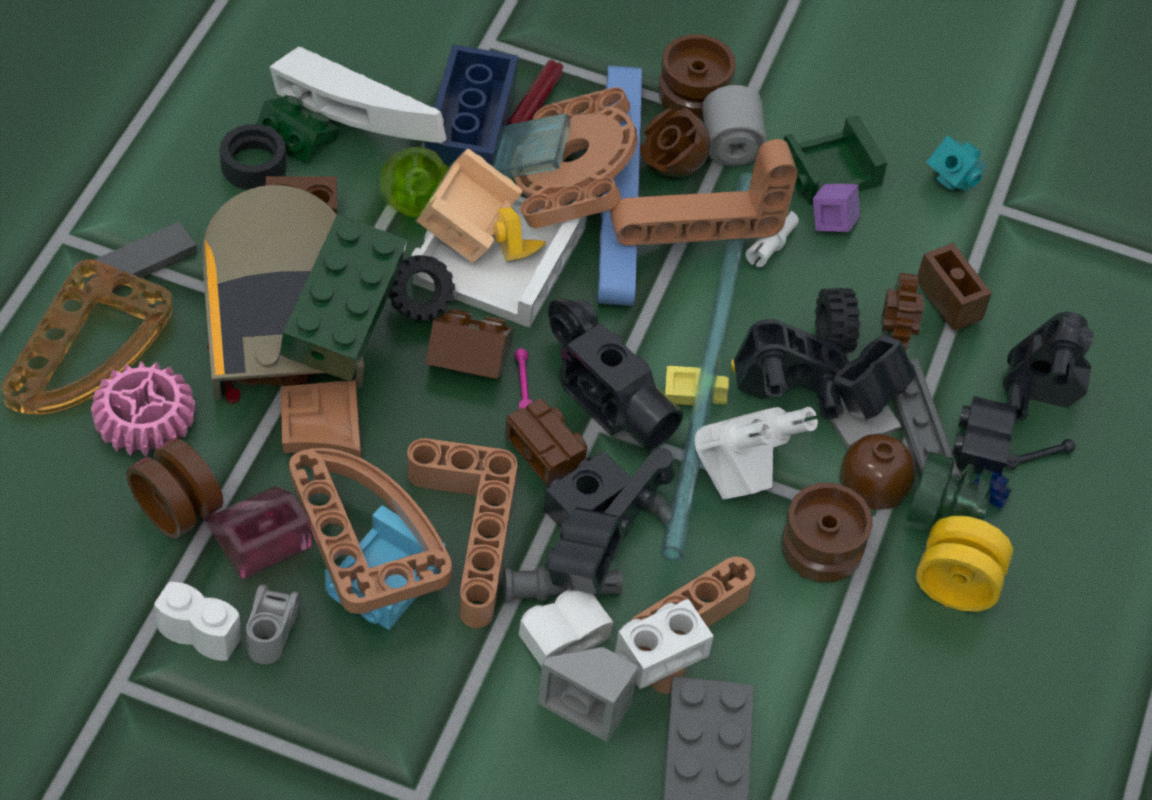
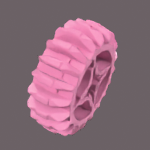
M141 361L138 368L132 369L125 364L124 372L119 373L112 370L111 380L101 379L100 389L94 390V402L91 407L94 427L98 433H101V438L105 443L112 442L116 452L126 447V451L130 456L136 450H141L146 457L149 450L157 449L171 438H186L187 428L192 427L195 411L192 389L189 384H185L182 374L174 375L171 366L161 370L157 361L151 367H146Z

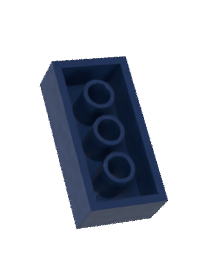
M452 44L434 107L441 111L446 140L442 143L424 141V170L446 174L452 163L466 149H470L475 154L481 156L488 164L495 168L517 84L518 55Z

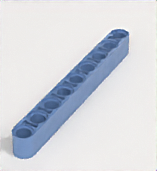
M608 66L606 89L619 87L625 91L631 105L627 114L635 125L638 138L633 156L613 180L621 193V199L638 197L642 68ZM621 120V127L627 125L625 122ZM609 210L601 212L597 302L598 304L634 306L637 245L627 246L617 241Z

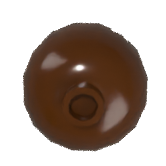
M670 108L657 115L648 124L644 131V134L647 135L645 146L643 144L640 145L643 160L656 172L667 177L681 178L697 171L706 161L710 151V136L704 123L689 109L683 108V110L676 111L674 108Z
M870 434L853 442L841 462L839 480L842 486L851 488L864 498L869 508L876 510L890 509L898 506L901 500L910 494L914 484L916 464L910 450L899 439L886 434Z

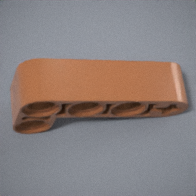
M730 557L636 615L632 620H643L654 615L666 604H678L689 599L706 626L709 627L748 601L755 577V568L745 558ZM699 599H707L710 602H703ZM674 630V631H673L674 633L679 634V635H685V634H686V633H684L683 631H680V630ZM645 646L637 647L642 651H651L650 648ZM687 667L650 685L658 692L669 694L673 676L685 677Z

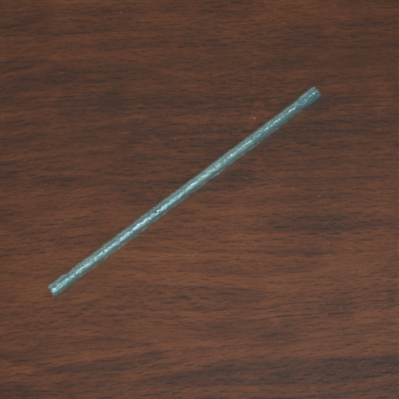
M751 173L739 175L735 192L749 190L752 178ZM745 239L727 240L670 518L666 524L661 547L662 557L670 561L681 560L685 553L689 532L688 522L701 462L695 448V434L699 428L708 425Z

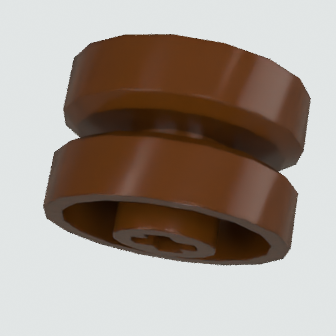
M695 34L676 38L669 43L662 56L658 85L659 98L664 107L667 109L674 108L676 111L687 108L700 120H703L702 105L705 98L718 88L732 85L736 64L735 56L730 48L716 38Z
M171 438L155 450L154 459L150 457L142 458L127 469L126 478L128 486L138 505L150 521L162 533L172 539H179L192 530L196 524V517L207 519L223 506L224 500L221 488L209 466L191 446L178 438Z
M816 483L804 487L793 497L781 537L782 554L789 566L801 576L817 582H836L849 577L860 566L873 527L870 508L859 494L851 488L837 483Z

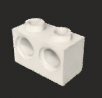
M686 599L678 604H666L648 618L643 620L635 619L625 624L618 632L615 652L626 655L633 664L639 666L636 684L639 689H642L709 657L713 634L689 599ZM674 630H680V631H683V632L686 633V634H685V635H679V634L674 633L673 631H674ZM645 646L650 648L651 651H642L637 647Z

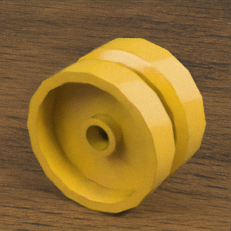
M969 516L946 517L938 520L931 528L926 551L922 554L917 568L916 579L920 588L930 598L944 606L960 611L973 612L990 609L999 600L1014 549L1009 538L1001 530L983 520Z

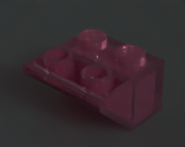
M276 486L214 513L205 519L208 527L241 579L311 547L310 519L292 492Z

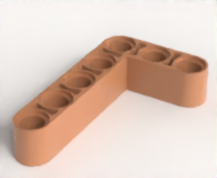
M773 139L765 142L758 150L748 191L621 199L614 208L609 210L617 241L622 245L634 246L774 236L785 225L797 179V168L787 142L781 139Z
M427 438L418 439L412 442L407 450V478L414 486L477 496L460 588L459 617L469 627H485L492 621L495 613L516 486L517 459L514 454L504 449ZM484 536H492L494 538H485ZM485 568L488 569V571H480L477 569ZM473 601H480V602H483L484 604L475 605V604H472L471 602H473Z

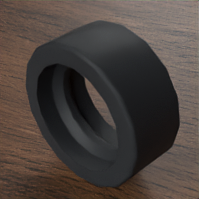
M246 124L236 127L228 132L220 143L221 170L225 178L234 186L246 190L266 186V177H281L286 172V144L282 136L273 128L261 124ZM250 148L263 149L274 155L271 160L260 165H245L233 159L240 151Z

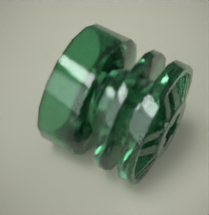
M930 451L916 488L905 526L929 534L937 519L940 520L950 516H969L983 520L991 496L990 480L992 471L983 468L977 484L970 482L974 465L968 463L960 478L952 476L954 458Z

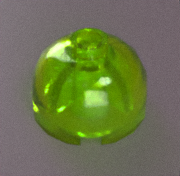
M417 146L402 148L390 155L382 165L379 175L380 193L385 202L396 212L411 217L420 216L449 170L448 166L443 163L435 151Z

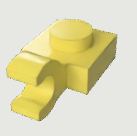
M667 366L665 395L674 404L701 406L702 397L714 404H727L728 377H703V368Z

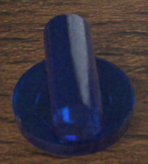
M989 469L987 474L978 473L969 492L1002 510L1009 499L1012 488L1007 486L1009 482L1007 477Z

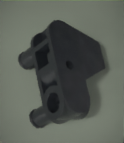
M1068 311L1057 313L1009 351L1007 362L1010 368L1003 378V386L1008 391L1006 404L1017 407L1015 421L1027 418L1030 399L1068 408L1087 394L1091 364L1084 356L1093 342L1094 332L1088 328V322L1082 315Z
M776 319L760 320L749 328L734 358L739 390L764 399L770 396H782L784 391L788 392L789 389L801 386L817 393L820 407L819 412L822 418L835 419L839 417V414H843L844 409L841 404L840 394L833 379L849 362L844 352L838 346Z

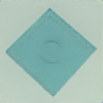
M567 113L504 126L493 167L508 178L560 168L571 124Z

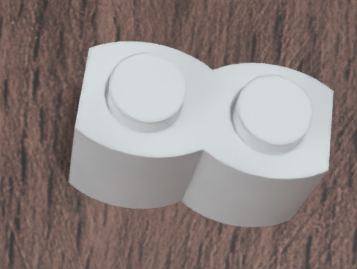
M169 582L154 603L158 630L171 641L186 645L193 644L198 652L208 658L227 661L242 639L238 611L222 600L204 598L199 591L187 584Z
M568 589L558 596L555 603L543 607L537 605L530 608L521 619L519 636L542 667V663L547 657L589 650L603 643L611 636L613 621L593 594Z

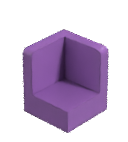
M824 184L813 198L816 231L849 232L860 217L858 184Z

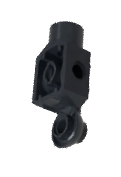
M557 299L550 302L548 305L549 326L557 340L565 345L561 348L562 365L558 375L562 389L610 436L625 429L646 450H653L664 444L680 426L683 412L655 386L652 371L646 361L628 349L618 334L611 333L602 323L599 324L595 310L585 300L580 299L575 302L568 299Z

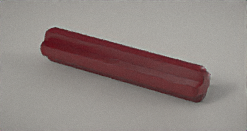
M553 59L547 61L509 118L507 129L511 133L514 132L517 135H522L526 131L535 113L541 108L562 76V63L556 62Z

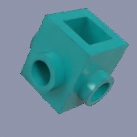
M946 136L926 162L940 174L937 180L951 191L956 187L966 192L970 188H974L984 176L983 171L988 166L979 158L982 152L968 141L962 144L950 136Z

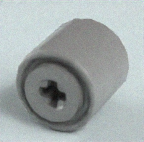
M729 85L716 89L705 98L702 105L703 123L707 127L710 136V158L726 166H741L755 161L759 148L767 142L763 104L760 95L749 87Z

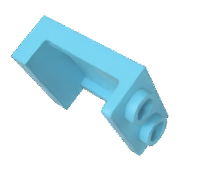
M383 505L372 515V529L359 543L369 568L423 552L419 542L404 521L396 513ZM348 555L339 567L349 568L356 563V560ZM434 565L427 567V570H432L434 574H437L439 571L436 570ZM326 569L325 589L335 601L341 603ZM413 570L414 581H419V576L416 577V570ZM392 575L385 580V583L391 588H401L408 582L401 575ZM356 579L352 580V594H356L358 598H363L365 593L359 591ZM417 597L362 613L361 615L368 622L373 624L379 623L389 630Z

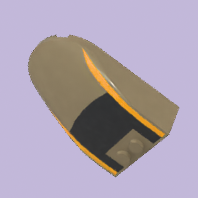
M282 185L261 186L244 191L227 201L216 212L206 229L202 246V260L214 399H221L220 381L326 373L280 356L283 331L336 218V213L324 201L307 191ZM363 355L354 374L357 388L363 387Z

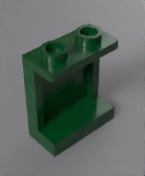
M858 115L846 118L843 132L802 143H797L793 134H788L784 137V141L789 145L797 168L795 188L799 193L803 194L809 205L813 204V198L824 184H858V192L882 186L888 162Z

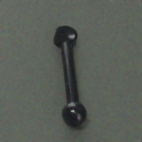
M1065 439L1060 445L1024 455L1008 454L1005 468L1014 470L1019 463L1062 451L1072 453L1075 450V442L1071 439Z

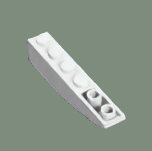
M298 46L270 66L278 95L282 97L285 95L295 96L303 101L304 107L311 111L320 112L329 119L367 131L400 138L442 143L446 140L441 111L345 68L338 63L321 57L317 53Z

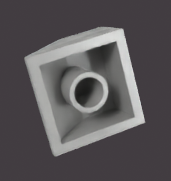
M604 647L547 657L542 663L538 704L603 741L608 742L632 705L639 666L633 664L626 655L618 652L613 653Z

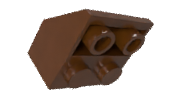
M450 309L449 313H444L433 320L425 364L496 379L502 375L514 332V327L506 326V320L485 316V320L470 319V312Z

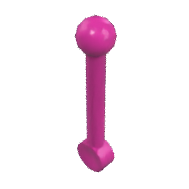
M520 348L515 351L514 357L519 363L522 400L519 402V409H525L528 404L532 403L529 399L526 360L529 354L527 350Z

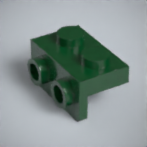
M291 95L264 101L256 123L277 131L286 144V152L303 163L311 161L316 145L335 141L340 130L339 127L329 122L327 116L307 109L303 106L302 100Z

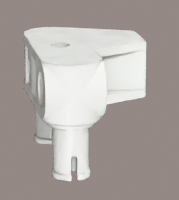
M778 406L699 428L695 434V448L722 499L749 495L772 488L773 447L788 443L792 434L814 431L818 420L805 422L804 419L816 416L815 411L811 407H805L801 410L786 413Z

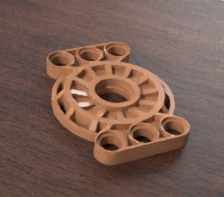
M609 88L549 104L535 113L533 119L538 129L523 143L513 163V178L517 186L523 190L522 193L528 197L521 204L520 211L529 227L541 228L605 212L614 208L620 202L621 193L613 178L628 164L635 152L638 141L635 125L627 114L631 105L622 88ZM621 120L625 122L627 125L621 127ZM588 149L579 159L563 162L575 151ZM609 191L604 196L598 197L602 193ZM577 199L573 203L566 205L568 202ZM543 208L539 212L534 213L536 210Z

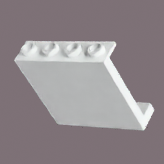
M520 196L510 207L521 219L522 239L542 240L546 242V245L531 256L513 261H505L500 243H497L495 239L490 248L478 260L471 263L430 231H426L424 244L421 248H415L412 256H431L447 266V270L454 277L452 282L455 284V290H453L452 296H454L455 300L530 328L585 231L587 216L541 228H532L527 225L521 214L520 207L526 198ZM543 208L536 210L534 213L539 212ZM423 272L413 275L412 284L433 292L435 291V284L431 276Z

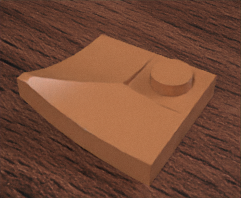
M356 380L351 382L338 381L281 387L282 446L284 453H294L311 448H329L362 458Z

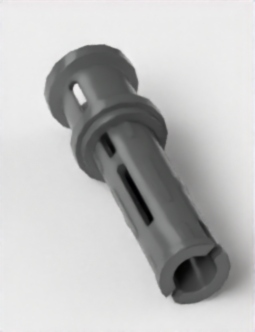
M510 567L503 568L502 590L505 603L511 602L513 598H536L538 602H544V600H548L549 596L560 595L569 589L553 585L550 574L544 567H536L535 571H512ZM621 570L608 571L606 580L598 594H622L623 587L619 586V583H623Z

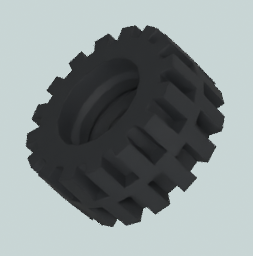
M425 255L410 256L403 260L388 298H390L393 308L407 318L413 320L434 319L439 317V314L445 312L449 308L448 304L454 299V296H452L453 290H455V284L452 282L454 277L447 270V266L443 262L438 261L437 258ZM419 272L431 276L435 284L432 298L424 303H416L411 300L406 290L409 278Z
M852 288L821 289L818 293L819 298L816 300L817 308H815L816 337L833 343L844 353L854 352L858 345L857 339L860 336L858 331L860 327V310L857 307L858 299L855 298V291H852Z

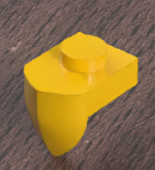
M512 207L497 209L498 222H494V235L496 242L500 243L505 261L526 258L538 252L546 245V242L542 240L522 239L521 219Z

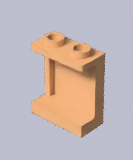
M466 149L452 163L416 222L471 263H474L490 248L495 240L492 236L494 234V222H498L497 209L510 207L520 197L523 190L513 183L510 178L504 176L488 164L481 156L475 154L470 149Z

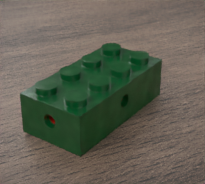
M337 214L283 331L280 356L351 382L403 263L407 239Z

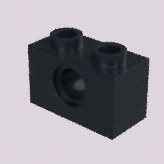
M602 451L592 459H584L576 467L575 471L566 477H558L549 484L546 489L544 512L560 528L563 520L566 517L569 518L576 507L604 513L627 485L631 477L605 451Z

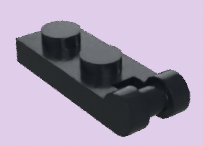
M666 448L655 449L604 512L620 516L624 530L623 539L630 532L634 523L633 519L640 510L645 511L650 507L655 499L658 487L671 483L675 478L673 455Z

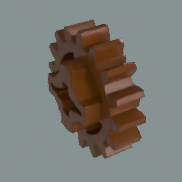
M900 272L894 290L887 289L881 324L882 330L888 331V337L901 341L906 352L911 335L918 336L924 311L923 294L917 293L918 276Z

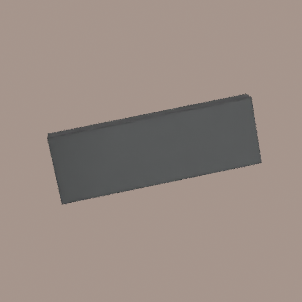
M178 221L83 264L84 273L100 295L104 296L197 253V244Z

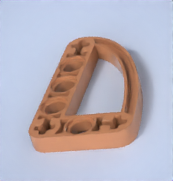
M311 448L301 450L291 457L289 462L290 480L339 600L345 610L354 614L367 613L440 590L448 585L452 576V562L442 540L416 502L392 478L371 463L340 450ZM308 466L310 470H313V481L308 483V476L301 467ZM329 472L351 478L383 499L404 521L419 542L423 552L369 568ZM321 493L327 495L330 501L323 506H316L309 502V498L314 494ZM328 524H337L343 529L342 533L335 537L326 536L321 530ZM341 555H350L355 558L356 563L349 568H340L334 561ZM434 565L436 570H440V573L434 574L432 570H427V567ZM413 570H416V577L419 576V581H414ZM392 575H401L408 582L401 588H391L385 583V580ZM356 579L359 591L365 593L363 598H358L356 594H352V580Z

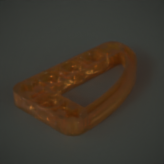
M85 259L78 262L4 379L1 387L6 406L20 413L46 414L67 409L94 396V390L100 389L101 379L111 380L112 370L119 373L124 372L125 364L131 367L159 335L173 311L172 295L169 290L97 260ZM91 274H96V279L90 278L85 285L86 292L82 290L84 287L83 276L89 277ZM119 285H128L133 289V292L126 297H118L113 293V289ZM71 299L79 300L83 304L75 312L66 311L62 307L66 301ZM157 300L162 301V305H156L155 308H150V303L155 304ZM97 301L144 319L121 348L95 370L71 384L43 392ZM55 327L61 328L66 332L63 338L59 340H49L45 337V333ZM35 356H41L48 360L47 365L41 369H32L28 367L27 363ZM24 377L28 379L25 384L27 394L20 393L17 397L13 396L12 390H21L25 383Z

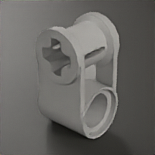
M260 584L246 626L247 652L254 662L271 664L280 659L291 627L294 626L298 615L300 593L293 592L289 595L268 590V586ZM269 637L270 639L262 640L259 638Z

